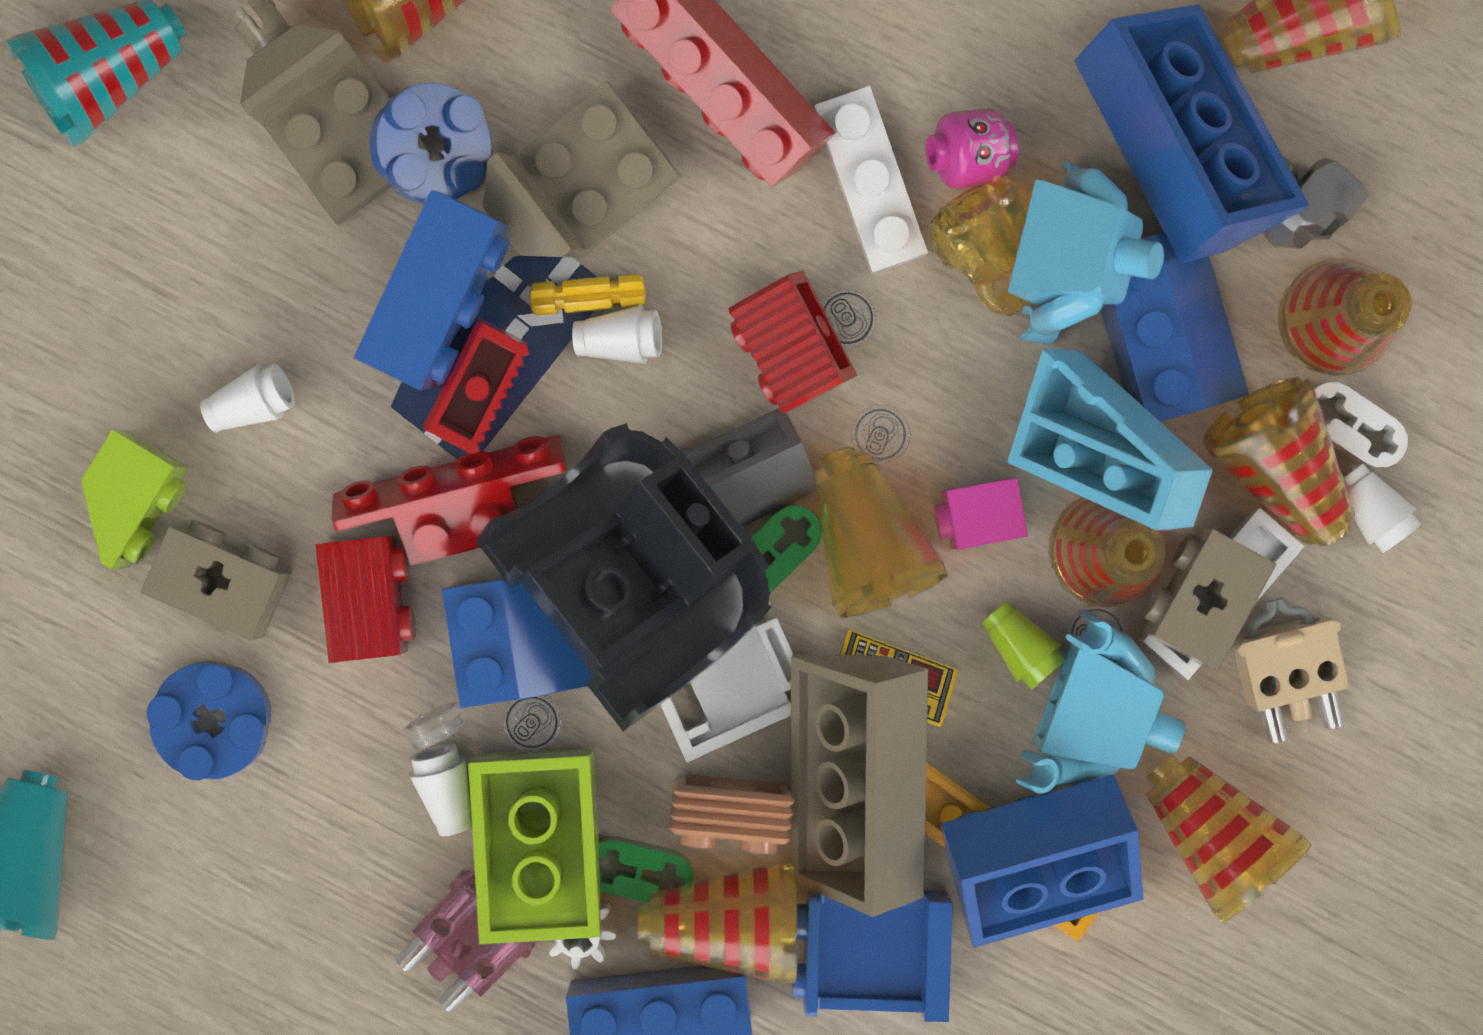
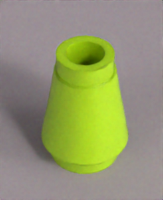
M1008 601L981 623L989 632V637L1015 681L1019 682L1022 679L1030 690L1035 688L1067 660L1057 649L1062 644L1018 609H1015Z

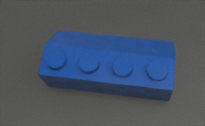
M1199 4L1112 18L1074 60L1181 264L1224 253L1301 213L1310 206Z

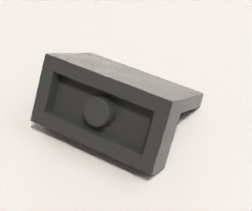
M779 408L683 453L740 526H744L812 494L820 488L800 437L787 413L783 414Z

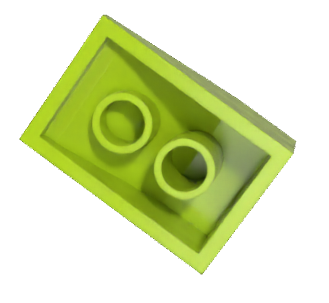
M594 747L476 754L468 763L479 944L601 937L598 801Z

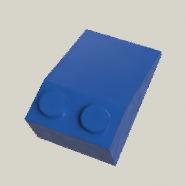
M503 578L442 589L460 709L587 687L586 683L594 676L522 583L511 588Z

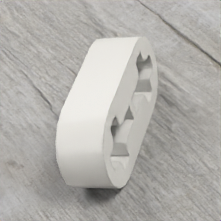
M1327 382L1309 388L1302 395L1300 401H1317L1318 399H1329L1333 396L1338 399L1334 408L1349 419L1347 424L1338 419L1325 420L1324 424L1319 419L1321 416L1319 414H1306L1299 417L1307 429L1317 418L1319 427L1328 430L1333 447L1357 464L1362 465L1364 463L1367 468L1389 467L1396 464L1404 456L1408 447V435L1404 426L1396 418L1350 387L1339 382ZM1361 427L1369 432L1384 429L1386 433L1383 441L1389 446L1388 451L1374 452L1371 455L1368 451L1372 443L1357 432L1358 428Z

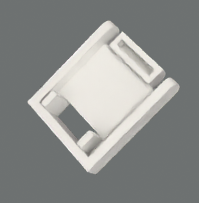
M777 617L755 626L730 651L690 682L707 719L686 728L672 697L661 704L686 762H690L791 716V700H788L785 692L791 689V656L794 655Z

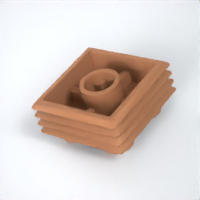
M679 774L674 778L669 828L674 834L680 835V845L694 848H716L717 838L732 839L741 842L740 850L775 854L777 853V844H786L791 840L789 829L793 827L790 817L793 815L791 805L795 801L791 790L785 783Z

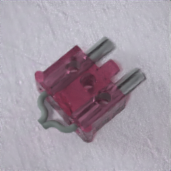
M461 870L450 883V890L413 929L412 932L416 937L396 957V962L400 966L424 942L425 945L403 967L404 971L411 972L432 950L438 957L427 967V970L435 980L442 982L452 971L459 976L439 997L441 1007L465 983L468 984L446 1007L445 1010L449 1013H453L474 991L482 997L520 957H529L537 941L479 944L475 876L467 870ZM439 918L447 920L450 926L442 924ZM461 938L469 941L471 946L463 944ZM482 959L490 961L493 966L485 965Z

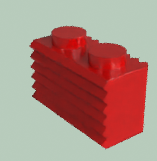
M804 271L787 274L729 307V314L734 318V321L731 322V331L734 339L746 353L751 352V356L756 360L757 367L762 371L758 375V382L764 396L771 404L779 405V410L783 414L814 400L858 376Z
M478 318L423 425V429L471 454L480 451L481 442L485 441L486 431L491 430V420L496 419V410L502 408V399L507 398V388L513 387L512 378L518 376L517 367L523 366V356L529 355L527 342L482 318Z
M394 535L315 544L328 662L336 663L397 656L408 652L407 641L415 640L416 627L412 606H402L403 599L400 582H407L409 580V564L404 546L396 547Z

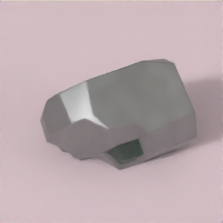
M1322 158L1315 162L1297 182L1310 206L1301 213L1264 231V236L1275 248L1293 247L1302 249L1313 239L1329 240L1337 229L1352 218L1369 194L1364 184L1337 161Z

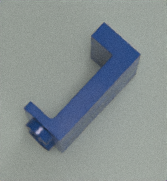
M807 889L806 904H795L794 938L796 940H805L804 963H793L792 998L803 999L805 1016L817 1017L818 1009L922 1013L925 1022H949L953 902L946 891H924V898L871 917Z

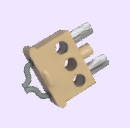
M1283 598L1267 601L1266 612L1254 618L1250 623L1248 632L1239 634L1230 648L1234 652L1245 702L1248 706L1261 713L1266 739L1270 744L1282 743L1288 739L1281 706L1289 704L1292 721H1305L1313 717L1309 699L1317 697L1323 726L1326 729H1335V726L1337 728L1342 727L1345 722L1337 691L1350 688L1337 634L1342 628L1341 623L1321 613L1312 615L1308 609L1301 606H1287ZM1276 606L1283 614L1301 615L1303 617L1258 630L1261 624L1271 620L1276 612ZM1324 662L1323 669L1318 672L1319 665ZM1296 669L1295 676L1289 680L1290 673ZM1268 677L1266 685L1260 688L1261 681Z

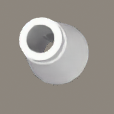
M642 305L588 318L585 321H575L573 324V347L578 357L588 356L591 358L646 364L648 358L661 356L662 328L657 310H644Z
M257 364L213 393L210 397L203 399L200 403V408L208 427L217 433L224 429L228 430L282 419L285 411L295 406V396L288 377L277 364L267 367Z
M1364 463L1340 480L1347 486L1351 498L1350 502L1349 496L1345 495L1348 508L1367 544L1370 545L1374 542L1382 553L1388 551L1422 525L1413 514L1417 508L1374 472H1370Z
M441 744L414 754L410 758L413 769L409 772V777L434 825H436L439 836H451L471 828L472 819L470 816L467 762L465 756L459 755L456 744Z

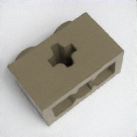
M192 520L189 528L186 526H169L140 593L250 641L264 637L292 574L277 566L280 557L251 544H246L244 551L223 543L226 535L224 532L199 521ZM223 567L222 575L231 580L229 586L215 589L217 579L208 575L210 569Z
M1199 528L1195 536L1189 533L1178 546L1172 559V565L1177 567V570L1167 588L1159 586L1146 604L1143 618L1147 619L1148 622L1142 632L1202 666L1218 671L1277 564L1214 529ZM1196 585L1208 586L1207 593L1214 597L1210 606L1199 605L1200 599L1193 595Z

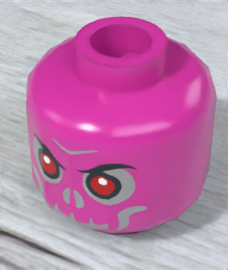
M990 108L944 114L937 123L934 135L928 136L925 147L929 168L932 171H938L942 182L951 189L989 186L1001 183L1008 174L1009 169L1016 165L1019 150L1018 138L1013 124L1009 121L1005 122L1002 115Z

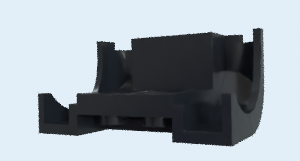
M627 423L612 427L603 432L587 454L565 476L524 506L489 521L476 540V543L511 588L520 583L525 586L594 675L586 685L623 732L723 657L764 618L772 607L768 604L770 591L765 574L770 567L752 539L687 457L667 437L661 442L642 431L630 430Z

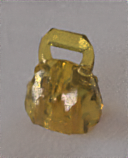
M1003 174L994 180L971 187L943 207H940L939 212L930 222L929 229L932 250L942 260V263L946 267L958 269L968 276L971 284H974L979 299L991 312L1011 317L1021 311L1025 305L1032 303L1008 291L997 298L994 292V282L1013 273L1033 191L1026 184L1017 182L1011 175Z

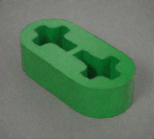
M798 505L784 507L776 512L751 537L762 555L769 551L775 557L769 564L770 568L765 572L770 593L814 552L820 543L822 536L821 523L816 514L806 507ZM787 516L794 521L805 517L810 523L805 531L806 535L810 538L809 542L803 547L793 542L779 553L773 545L785 533L784 528L780 525L782 520Z
M606 836L599 839V858H605L608 850H616L620 852L619 862L637 867L636 873L617 870L613 879H607L602 877L603 867L599 865L601 892L664 906L665 892L659 890L660 881L656 878L642 875V871L647 869L662 872L666 863H672L677 865L676 875L685 878L683 885L673 884L671 887L680 886L679 904L689 897L694 887V869L691 861L683 853L674 849L619 836Z

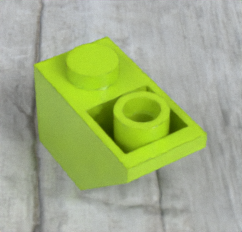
M112 429L81 479L100 562L111 570L129 568L131 563L137 565L145 558L156 539V534L151 532L162 512L169 514L177 506L187 487V484L182 482V479L189 467L129 431Z

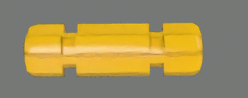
M629 274L618 275V280L611 281L609 276L562 280V285L555 286L553 281L533 283L530 285L529 297L532 312L541 316L558 314V309H565L566 313L613 309V304H621L622 308L643 306L646 302V291L642 275Z

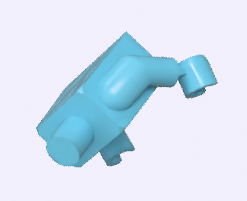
M1065 161L1062 169L1067 171V176L1061 186L1044 180H1035L1008 289L1009 293L1034 305H1040V307L1028 305L1023 307L1022 314L1030 317V324L1028 330L1024 334H1020V340L1045 345L1054 343L1060 330L1098 314L1103 305L1122 303L1126 297L1130 277L1155 279L1161 271L1164 260V250L1160 242L1140 240L1143 229L1142 219L1127 211L1128 201L1126 195L1099 169L1081 168L1068 161Z
M1084 609L1079 615L1088 620L1087 629L1082 635L1077 637L1070 633L1066 635V639L1070 642L1064 656L1067 660L1060 666L1033 737V741L1039 751L1048 755L1042 756L1036 752L1024 750L1020 757L1022 760L1034 765L1031 774L1023 779L1016 778V783L1040 794L1049 792L1055 785H1073L1082 780H1095L1115 775L1120 768L1135 769L1145 745L1174 754L1184 736L1185 721L1158 712L1164 697V691L1154 683V666L1132 637L1111 627L1107 622Z

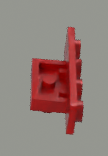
M560 435L546 438L543 436H530L518 441L514 446L492 452L478 451L472 454L467 453L458 458L457 461L431 468L424 465L415 466L405 470L399 476L377 482L368 480L354 482L346 486L342 491L333 494L332 523L336 531H342L393 517L410 566L478 549L480 546L476 543V540L488 522L497 516H502L518 509L511 486L561 474L566 471L564 447Z

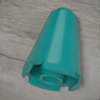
M23 769L20 780L8 777L0 790V931L2 929L10 931L22 929V936L55 940L59 924L68 792L56 789L59 777Z

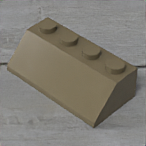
M816 654L791 656V793L795 802L791 805L793 811L791 823L793 827H791L790 881L871 917L924 898L927 668L887 656Z

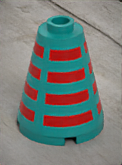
M141 0L17 34L5 40V44L13 60L19 58L25 67V70L21 71L23 77L61 135L66 133L67 143L71 148H75L92 136L182 52L178 40L186 36V33L178 17L167 3L158 8L153 0Z

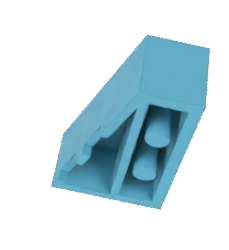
M1042 350L1007 463L1154 530L1193 527L1213 469L1081 350Z

